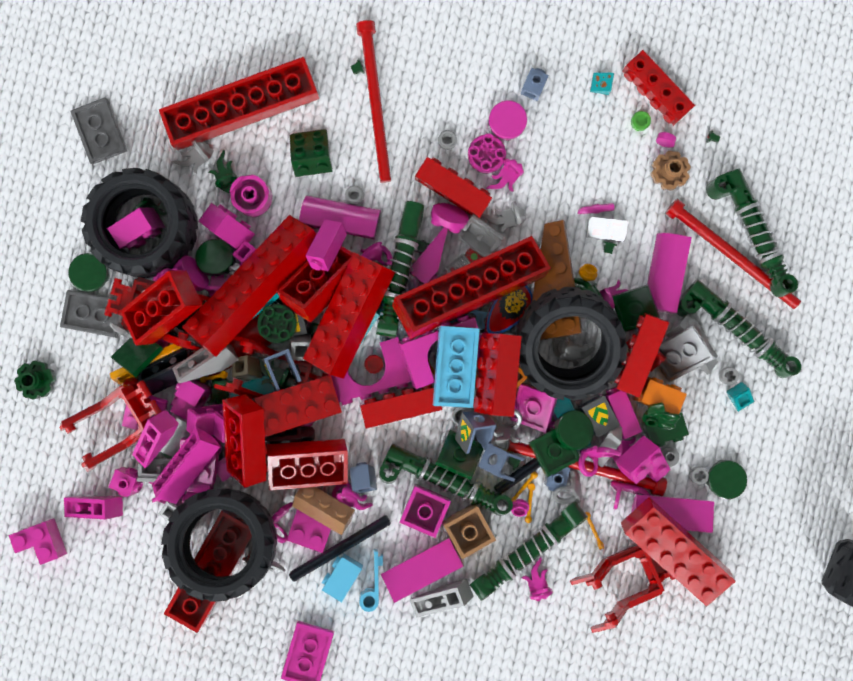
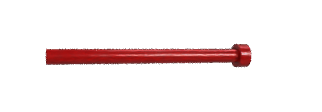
M364 20L356 23L357 35L362 38L380 183L391 182L373 42V34L376 33L374 21Z
M677 198L665 212L666 215L671 219L678 218L771 291L770 284L773 279H769V275L685 210V204ZM792 293L784 297H778L792 309L797 308L801 303V300Z
M511 439L509 440L507 451L536 458L529 444L522 442L513 443ZM585 460L586 470L592 472L594 462ZM579 461L568 467L580 470ZM598 465L595 474L650 489L651 494L661 497L667 488V479L664 477L657 482L650 477H645L635 484L620 469L606 465L603 467Z

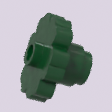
M32 361L31 364L24 363L17 369L18 377L15 378L14 382L17 391H23V397L35 400L39 397H47L54 390L52 383L56 381L55 372L53 369H48L46 362Z

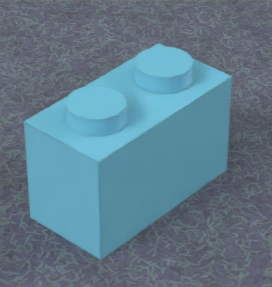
M344 553L341 558L337 556L332 564L334 570L331 574L327 573L322 581V584H324L322 591L341 603L363 567L361 563Z

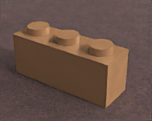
M316 487L300 488L294 496L292 507L340 535L344 533L350 524L355 512L353 508L339 502Z

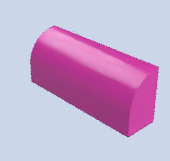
M306 195L302 203L299 221L309 227L320 229L324 220L342 222L346 234L375 240L381 210Z
M658 233L656 235L647 285L649 284L657 310L660 312L674 314L678 311L692 237L672 233Z
M638 494L634 497L632 512L650 497L685 530L713 533L714 501Z
M448 538L382 573L381 576L395 603L462 568L464 564L452 541Z

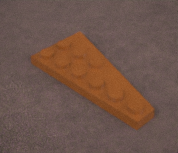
M564 220L544 224L540 250L551 269L544 278L535 281L532 301L534 299L537 301L543 293L552 289L560 290L563 287H575ZM570 316L556 320L545 329L539 341L581 334L580 317Z

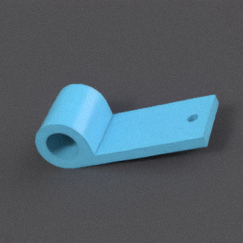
M374 549V588L364 589L359 597L360 607L366 612L374 611L379 604L378 566H383V554L378 556V549Z

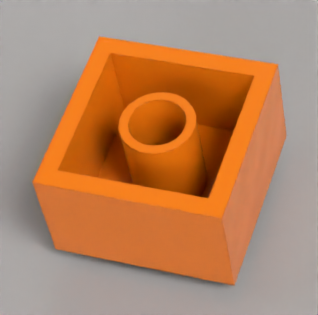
M648 377L640 397L634 396L633 398L634 401L647 406L663 403L665 412L679 414L687 394L681 392V387L673 384L663 385V380Z

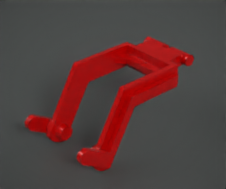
M138 277L134 279L133 285L130 287L123 285L121 279L115 278L110 294L117 296V299H108L104 315L112 317L114 313L122 316L120 311L156 281ZM198 294L202 303L204 302V300L208 301V299L210 298ZM122 319L121 324L123 328L128 330L124 319ZM179 332L178 336L167 333L160 338L179 347L196 351L202 348L191 345L192 341L187 340L189 334Z
M238 336L233 339V341L240 342L239 345L243 346L242 352L252 355V352L255 351L269 357L279 353V351H275L251 339ZM285 355L275 358V360L288 363ZM293 360L294 364L301 371V381L297 385L321 378V376L312 374L313 365L306 360ZM235 378L232 384L227 383L226 387L218 384L214 385V388L237 395L245 394L251 400L252 398L262 396L260 393L242 387L243 381Z
M143 380L136 384L138 389L135 390L133 385L123 384L100 402L61 421L59 429L61 431L66 430L67 434L76 430L75 424L108 408L120 398L125 401L137 421L138 430L120 443L94 457L91 452L81 457L84 461L81 466L87 472L94 469L99 463L136 443L142 434L147 420L162 412L155 399L150 400L149 397L152 394Z
M637 544L602 559L592 573L570 580L571 585L586 582V585L592 586L594 590L599 589L603 586L602 580L613 566L633 557L640 560L650 583L648 589L618 601L613 609L605 614L606 619L603 623L593 625L590 628L592 633L616 628L629 608L662 595V592L665 591L662 582L668 577L671 580L675 579Z

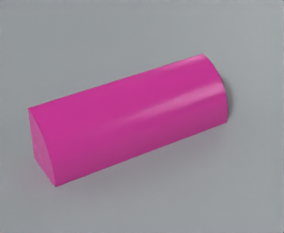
M199 428L193 430L152 484L155 498L174 504L180 500L220 448L218 442L210 434Z

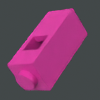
M323 221L306 254L311 268L329 271L347 236L342 222Z
M616 387L607 390V394L604 396L622 427V439H627L641 433V427L627 393L616 389Z

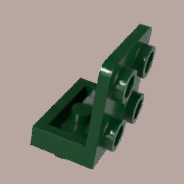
M326 129L290 135L291 164L295 177L333 172Z

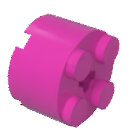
M241 176L233 182L230 188L233 206L246 216L259 217L271 206L273 199L271 190L258 176ZM251 193L254 197L249 198L248 195Z

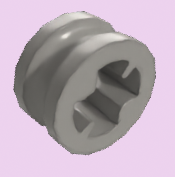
M723 368L719 373V379L724 384L732 385L738 381L739 373L734 368ZM731 371L730 374L733 375V378L727 381L728 378L725 377V373Z
M694 467L689 472V478L693 483L703 485L708 481L709 474L704 468ZM701 470L700 473L703 474V478H699V481H697L698 478L695 477V474H698Z

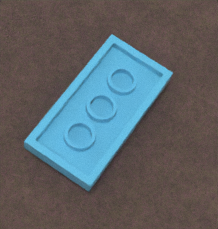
M439 325L433 394L434 406L473 408L479 328Z

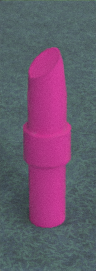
M614 203L581 207L577 214H599L600 212L614 211Z

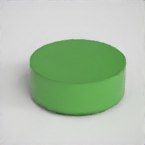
M638 111L631 118V126L636 131H644L651 124V117L645 111Z

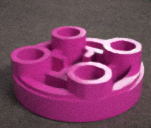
M510 100L502 101L491 110L489 126L497 137L510 141L520 136L525 130L527 114L519 103Z
M485 134L475 138L468 149L469 163L480 173L488 174L501 168L506 158L504 144L492 134Z
M437 203L432 207L431 223L435 226L449 228L453 233H460V230L469 221L468 214L455 205Z
M183 256L173 266V268L178 270H187L196 291L201 292L205 290L206 286H209L208 276L202 273L193 257Z

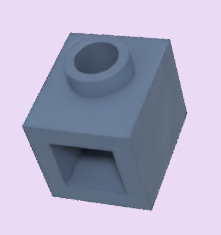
M531 68L520 94L538 102L549 75L540 68Z
M362 462L357 463L356 467L350 468L352 491L360 494L377 490L375 468Z
M566 467L549 477H545L544 484L548 486V490L554 491L559 487L566 486L570 468Z

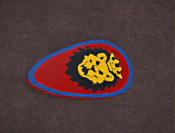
M528 286L493 301L486 318V333L500 334L519 323L525 309L532 302L533 295Z

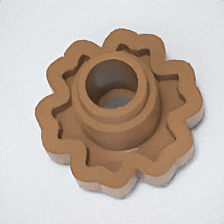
M668 151L665 155L660 154L652 163L654 170L651 172L653 182L661 184L663 190L668 189L672 191L677 186L682 187L690 177L687 173L691 168L686 157L681 158L678 151Z

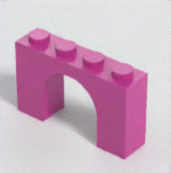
M468 315L458 317L456 322L450 323L449 321L441 325L478 328L476 319L471 316L468 317ZM439 328L430 330L411 340L409 336H405L402 338L403 341L398 342L412 385L416 389L434 383V378L428 364V351L431 345L438 340ZM478 342L477 360H478L479 355H480L479 342Z
M399 337L379 342L386 369L383 377L373 385L359 384L352 378L349 369L344 379L331 375L338 401L342 403V406L353 403V398L360 397L363 400L372 397L371 393L377 391L379 395L390 392L389 388L397 386V389L408 387V382H411L398 344L400 342Z

